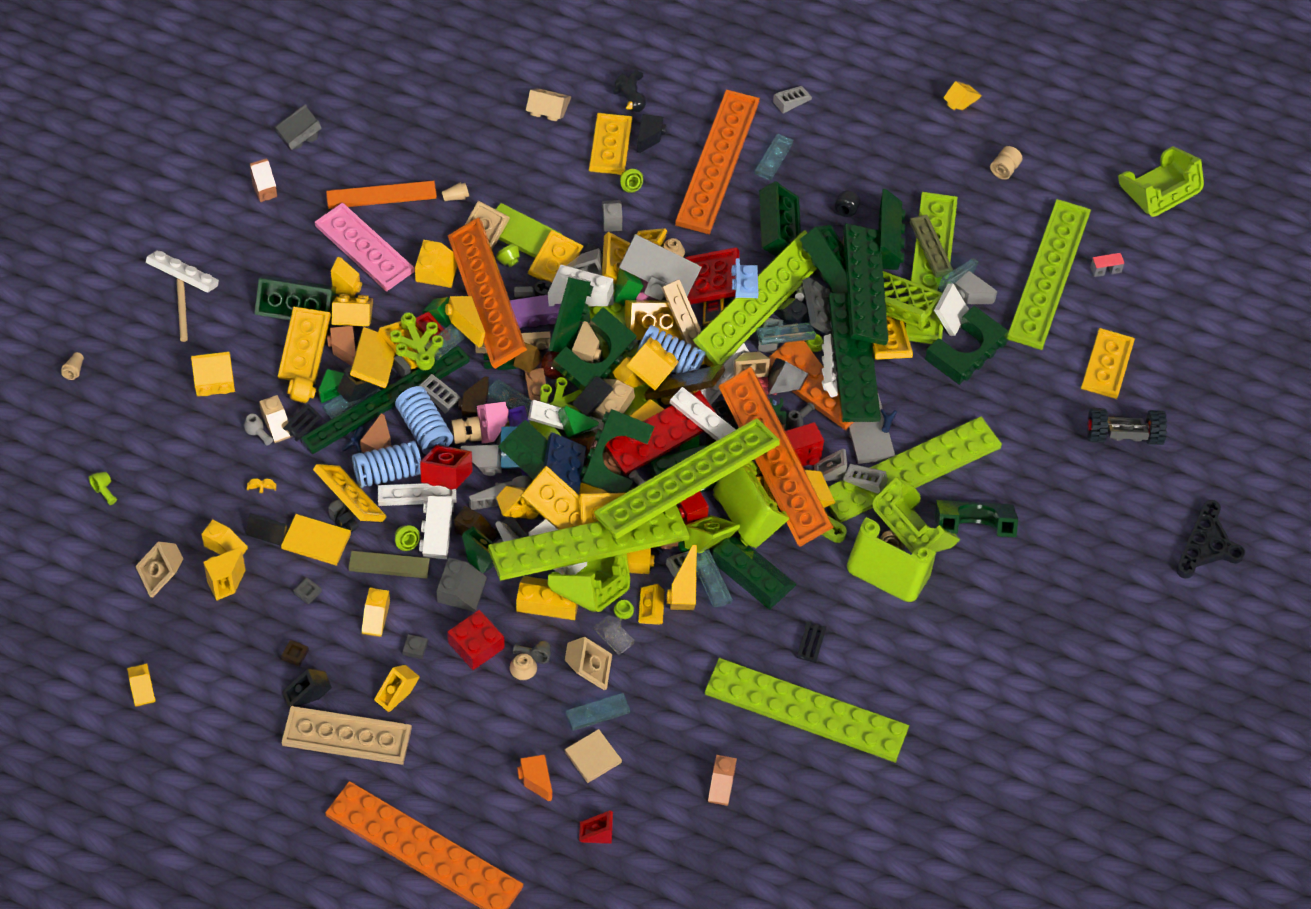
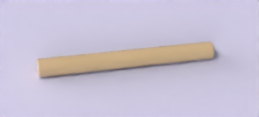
M177 278L180 341L186 342L188 334L184 281Z

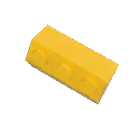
M625 300L626 327L637 336V340L643 339L650 325L659 328L658 336L661 331L666 332L663 340H665L667 334L672 335L671 340L674 337L683 340L667 300Z
M523 576L516 599V612L569 620L576 619L578 604L551 591L547 583L548 579Z

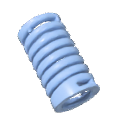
M650 325L637 352L650 337L653 340L657 338V341L661 344L666 332L661 331L658 336L659 328ZM667 334L662 347L667 352L672 353L679 361L671 373L676 372V374L698 370L706 352L693 347L687 357L691 349V344L687 343L680 355L685 345V341L681 340L673 353L679 339L674 337L667 349L672 339V335Z
M411 387L398 396L395 406L425 455L436 445L448 447L452 443L453 435L437 411L433 401L430 400V396L424 387Z
M410 441L408 445L401 443L400 446H388L385 449L380 448L378 451L372 450L371 452L366 451L364 454L357 453L352 455L353 469L359 488L367 485L372 486L373 480L378 485L381 481L386 483L388 479L394 481L395 477L399 480L402 478V475L404 478H408L409 473L411 476L421 475V457L415 441Z

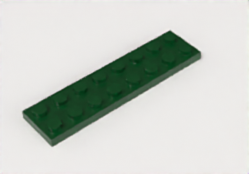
M845 223L843 234L850 338L886 346L888 342L882 252H880V230Z
M829 293L828 299L842 422H880L881 416L872 343L850 338L847 293Z

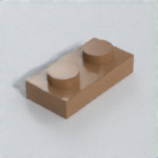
M543 368L533 369L530 373L525 371L530 405L533 400L540 401L541 395L539 391L541 386L546 384Z

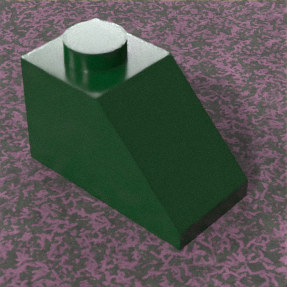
M472 526L462 535L467 559L474 568L484 574L494 565L488 551V546L495 543Z

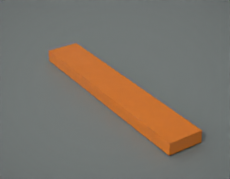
M435 181L326 191L328 209H333L341 203H344L347 207L436 199Z

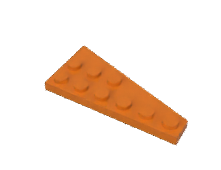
M798 332L768 357L770 358L769 371L775 359L779 358L809 374L801 390L792 391L794 394L807 403L811 402L816 410L844 430L854 423L842 422L839 390L838 396L830 397L828 391H824L822 386V380H824L822 368L824 367Z

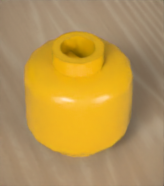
M298 376L294 380L290 379L287 394H290L291 400L307 403L310 398H314L316 388L313 387L312 380Z

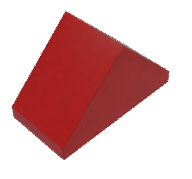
M607 811L581 821L579 841L584 843L611 844L613 812Z

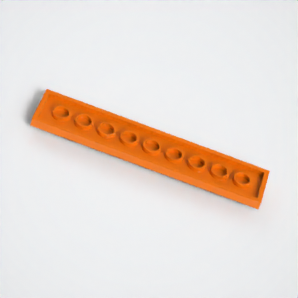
M726 89L678 213L675 226L710 235L758 108L760 98Z
M477 217L449 234L448 238L467 294L472 296L485 330L483 342L491 365L496 369L525 352L527 348L483 223Z
M749 367L720 384L718 387L739 428L758 418L779 439L780 445L757 457L755 461L781 512L786 511L790 519L787 521V524L798 546L801 547L834 528L754 369Z
M350 781L325 812L326 817L480 909H508L523 888V883Z

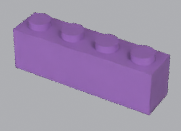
M548 295L510 300L519 328L556 324L561 304L549 306Z

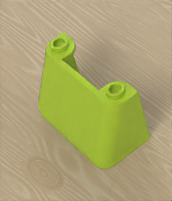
M1172 146L1161 154V166L1135 179L1134 173L1126 171L1118 175L1119 184L1146 214L1155 217L1201 192L1204 186L1200 158Z
M751 461L719 479L713 489V496L721 503L731 521L740 524L738 532L741 535L740 540L746 546L750 545L757 548L790 518L786 511H778V504L770 499L756 477L758 467L754 461Z
M898 477L892 480L873 500L874 511L911 553L918 547H927L935 552L952 548L961 540L956 534L945 531L940 525L936 528H930L914 511V508L921 499L919 492L913 485Z
M866 517L861 524L847 562L848 572L903 601H915L931 576L936 552L927 547H918L910 555L877 538L880 526L875 521Z
M627 553L589 561L587 566L576 575H562L559 572H552L548 575V586L551 591L591 612H600L629 590L630 573Z

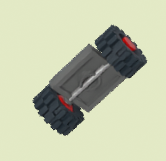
M1090 408L1087 418L1088 441L1105 443L1108 432L1109 437L1117 441L1123 439H1131L1133 441L1146 440V443L1150 445H1164L1167 435L1166 412L1149 410L1145 424L1143 418L1108 417L1107 409Z

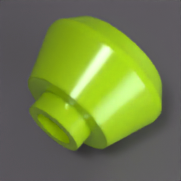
M637 169L625 170L620 176L622 189L628 193L638 191L643 185L642 173Z
M515 244L503 248L496 254V259L504 266L512 267L519 262V249Z
M401 526L395 532V544L402 551L414 549L420 541V532L414 526Z

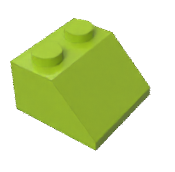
M710 515L685 525L689 533V540H685V548L691 549L692 545H697V553H703L709 548H715L726 538H730L740 528V524Z

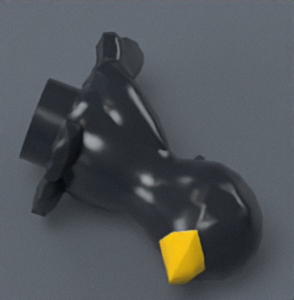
M635 70L628 77L625 74H621L615 81L616 86L613 91L614 95L621 93L628 100L626 109H631L635 112L642 111L646 106L645 96L643 93L637 92V81L643 78V73Z

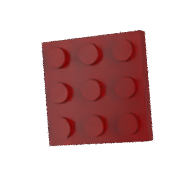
M737 247L686 257L687 260L702 266L687 296L690 305L735 296V290H732V279H735V276H731L732 265H735L736 258H739L740 255Z

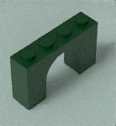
M973 306L962 316L960 327L978 340L981 346L978 350L970 353L959 352L938 338L926 351L925 360L958 385L964 380L968 381L976 369L979 370L988 358L991 359L995 355L997 349L1003 348L1008 342V330L976 306Z
M604 307L590 320L589 325L608 344L609 356L599 363H587L581 360L569 348L565 347L552 363L555 369L582 392L596 376L605 379L612 371L610 368L614 364L618 365L623 360L624 356L622 355L626 351L630 352L636 346L635 340L637 336Z
M610 409V412L606 411L602 419V422L605 423L602 430L598 429L594 439L598 442L595 448L591 447L587 456L590 459L588 466H583L580 476L583 477V482L607 492L627 493L633 480L618 475L605 466L603 461L604 447L609 440L617 436H627L648 445L655 426Z
M936 500L934 517L936 526H942L949 533L958 534L959 524L980 523L994 528L997 536L1017 537L1018 516L1013 504Z

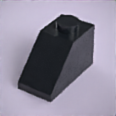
M642 114L637 140L638 153L661 141V136L665 135L666 124H663L664 117Z
M788 298L773 313L781 320H784L783 322L796 332L810 321L807 306L797 298Z
M307 669L282 692L288 708H291V706L298 707L319 700L332 687L325 671Z

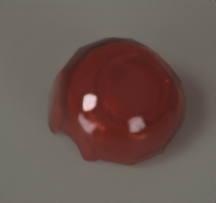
M548 351L544 354L541 368L544 369L546 377L551 379L564 377L552 366L553 360L559 352Z

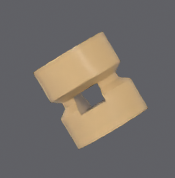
M1004 147L990 165L992 173L1000 179H1009L1022 162V155L1014 147Z
M478 416L469 417L466 421H463V419L451 420L455 445L463 444L466 440L470 442L481 441ZM465 426H470L471 434L466 435Z

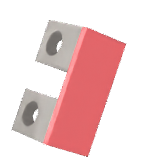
M1121 253L1093 257L1090 268L1094 277L1104 276L1107 267H1109L1111 274L1122 273L1124 260Z

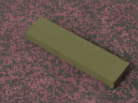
M928 215L910 218V224L935 278L953 274V268Z
M351 551L349 571L427 579L430 558Z

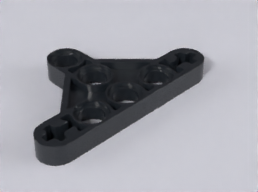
M1208 500L1203 505L1176 571L1181 578H1191L1196 567L1223 559L1237 564L1244 558L1245 549L1241 545L1229 540L1218 520L1221 506L1215 500ZM1210 507L1214 508L1211 516L1207 515ZM1207 521L1210 527H1203L1200 522ZM1194 536H1201L1204 541L1197 542ZM1219 543L1222 549L1217 550L1213 548L1212 544ZM1190 550L1195 551L1198 556L1191 557L1187 552ZM1230 551H1238L1241 556L1234 557ZM1188 562L1190 563V566L1188 570L1185 571L1183 569L1185 568V565Z

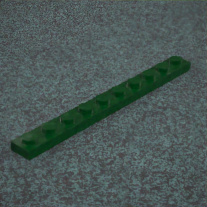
M458 345L436 358L431 369H417L301 437V441L313 455L393 408L396 399L402 392L411 387L419 386L431 374L440 380L469 363L470 359Z

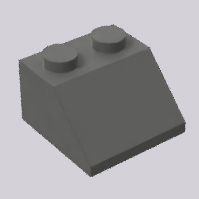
M448 558L437 588V602L476 612L487 577L468 562Z

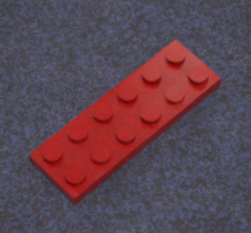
M700 390L692 394L715 412ZM672 405L643 421L655 426L648 445L627 436H617L609 440L604 448L622 474L626 476L705 431Z

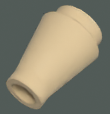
M460 182L442 191L444 201L465 200L466 197H469L466 183L461 184Z
M75 352L62 366L61 373L64 378L74 380L79 376L82 361L84 360V356L81 353Z

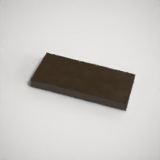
M724 364L667 376L656 390L651 387L648 388L644 394L645 399L654 400L673 396L682 387L688 392L714 387L725 372Z

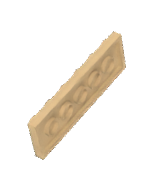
M291 706L282 739V746L404 765L412 725Z

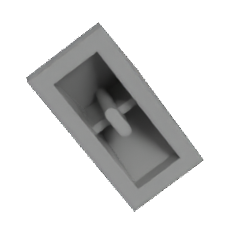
M841 449L820 460L814 465V471H821L825 481H842L847 470L846 450Z

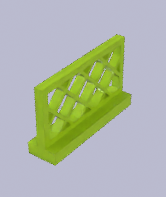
M883 271V278L890 280V282H884V288H893V290L885 291L886 316L922 329L926 325V318L934 311L943 293ZM904 285L905 287L896 289L895 286ZM912 291H920V292H921V293H919V294H914V295L911 294ZM907 292H908V295H909V296H904V297H899V296H898V294L907 293ZM895 295L896 298H890L887 296ZM927 297H936L934 300H927ZM922 298L924 299V302H919V303H915V302H914V300H917V299H922ZM911 301L912 304H906L903 302ZM927 307L926 310H922V309H919V308Z

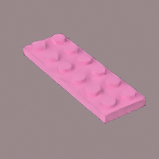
M341 203L315 221V227L386 292L415 272L414 267L344 203Z

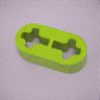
M829 517L834 528L823 533L822 536L835 543L843 542L846 538V527ZM838 531L841 532V534H840V533L837 534V535L834 534V532H838Z

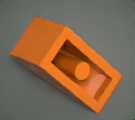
M545 755L521 758L520 767H517L518 778L523 779L526 788L547 801H551L552 788Z

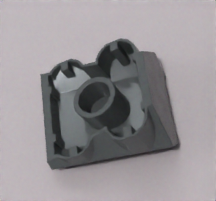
M305 104L276 124L274 130L291 151L302 147L303 142L306 140L309 142L317 140L321 126Z

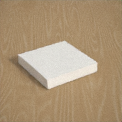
M953 283L947 284L934 309L950 336L956 335L961 325L962 316L969 310Z

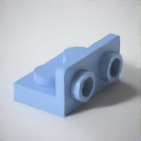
M736 258L735 265H732L731 276H735V279H732V290H735V297L758 298L757 265H740V258Z

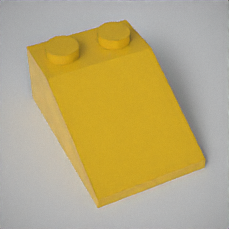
M692 545L672 583L671 589L667 590V604H670V610H694L697 545Z

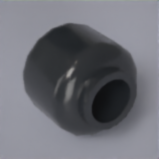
M846 190L841 192L835 202L836 212L843 217H852L860 205L859 196L853 191Z

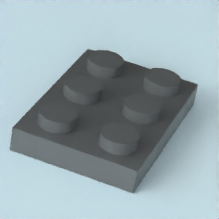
M807 277L802 281L810 324L821 332L832 335L828 299L829 293H832V291Z

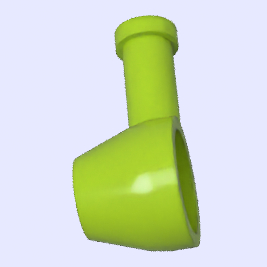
M99 472L89 476L92 488L97 493L101 492L108 501L107 503L113 505L117 498L107 488L111 483L108 473Z

